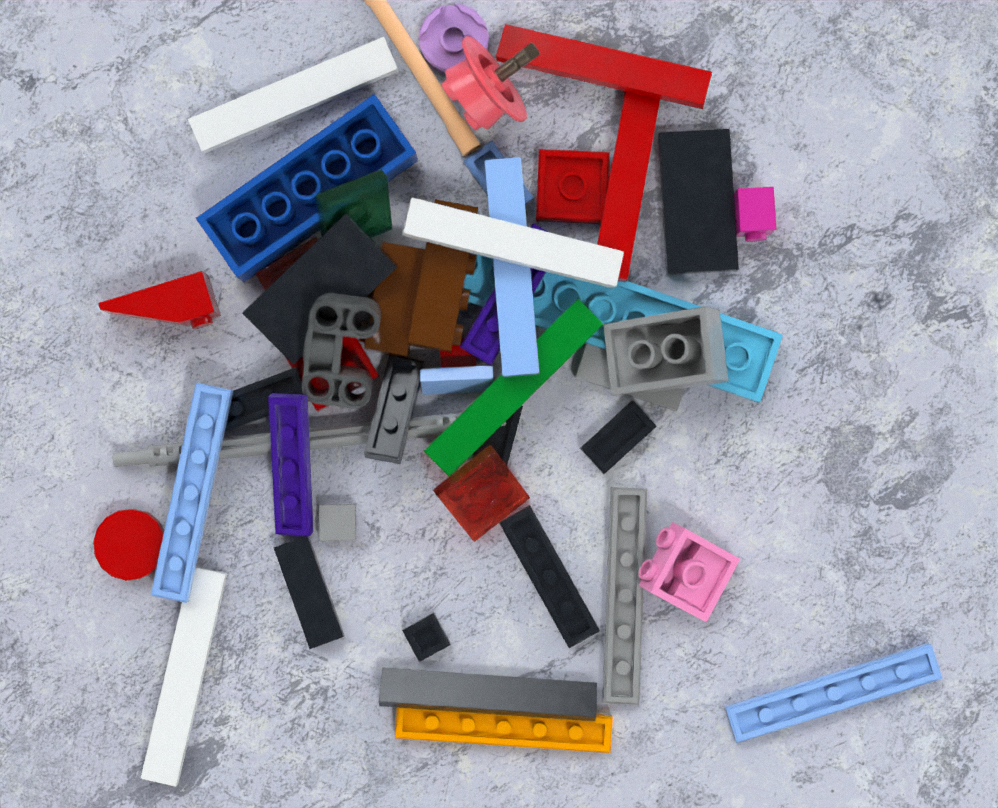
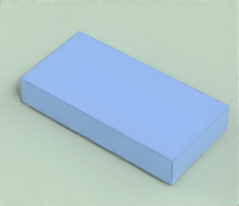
M472 366L420 370L423 395L484 392L493 383V367Z

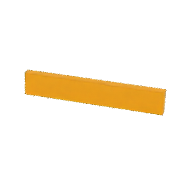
M397 707L395 738L611 753L613 716L596 714L594 722Z

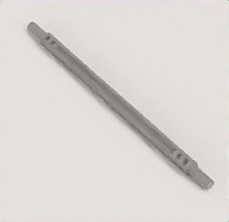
M462 413L412 418L407 439L439 436ZM372 422L309 429L310 450L366 444ZM270 433L223 438L219 459L271 454ZM183 442L149 445L145 450L113 453L114 467L149 464L150 467L179 464Z

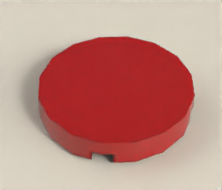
M137 509L118 510L107 516L97 528L93 541L94 555L100 567L112 577L125 581L144 578L153 573L157 568L164 529L160 521L149 512Z

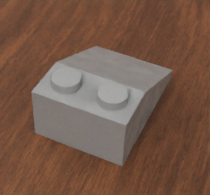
M703 306L603 324L612 396L729 382L720 310Z

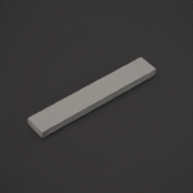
M610 488L603 703L639 705L644 588L639 586L641 581L639 570L645 562L646 488Z

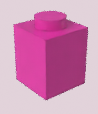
M774 186L738 188L734 192L737 237L745 236V242L767 240V235H771L777 229Z

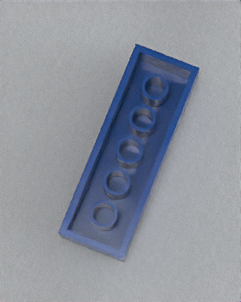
M373 94L196 217V220L235 276L245 283L417 163V154L377 96Z

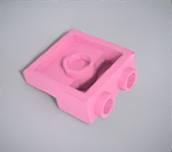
M672 522L669 528H663L658 534L656 545L659 548L653 559H648L642 564L639 570V578L641 579L639 586L707 622L740 559Z

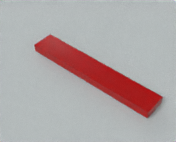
M508 24L504 26L496 54V61L505 63L532 42L538 48L540 55L523 68L698 109H703L712 77L711 71Z
M626 91L597 245L624 251L618 281L627 282L660 103V99Z

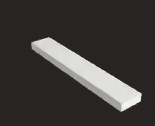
M382 37L188 120L203 154L393 75L398 72V68L385 38Z
M411 198L402 236L613 289L617 287L624 251L416 198Z
M196 566L189 601L187 603L182 602L141 779L175 787L179 783L228 573Z

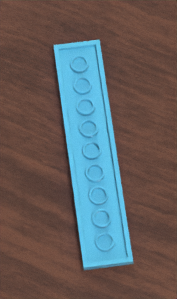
M477 254L474 275L467 274L464 287L471 289L469 304L483 308L495 288L493 258ZM546 272L533 294L535 326L545 330L577 299L603 324L701 307L628 281H618L617 287L613 289ZM720 313L729 382L707 386L760 403L783 334ZM603 325L585 344L606 350Z

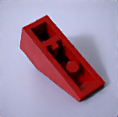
M203 271L98 303L100 310L109 314L183 326L191 325L192 329L213 324L212 318L221 316L209 275Z

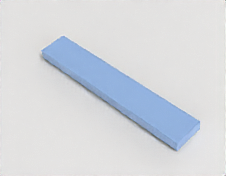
M521 157L485 160L489 217L527 227ZM493 259L503 377L539 374L531 270L529 267Z
M195 383L151 596L184 603L189 601L233 390Z
M926 643L724 706L735 742L739 743L942 679L932 644Z

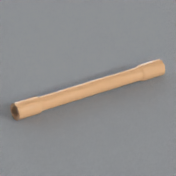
M364 0L366 5L374 12L445 123L449 135L462 155L465 157L476 151L481 146L479 140L466 120L460 116L388 1Z

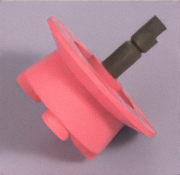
M470 36L464 37L462 39V47L466 59L445 71L446 80L442 83L445 93L453 101H459L466 110L464 112L466 121L474 130H478L481 127L490 129L505 113L518 122L525 121L527 119L526 108L509 77L539 56L538 48L531 42L515 54V57H511L500 66L488 50L477 40Z

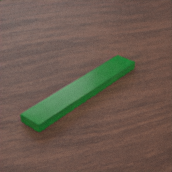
M577 299L536 340L539 374L503 377V374H501L424 452L450 477L603 323Z

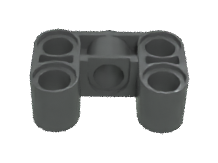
M325 293L315 300L309 315V325L303 354L302 392L304 395H308L310 402L352 409L361 408L369 402L374 385L371 374L360 367L341 365L342 360L340 358L344 336L369 338L378 331L382 310L373 299ZM322 306H330L337 312V318L326 320L320 316L318 309ZM359 311H367L372 314L374 322L369 325L360 324L356 320L355 314ZM322 377L328 381L329 387L318 389L313 386L311 379ZM359 382L364 385L366 390L361 394H354L349 391L347 384Z

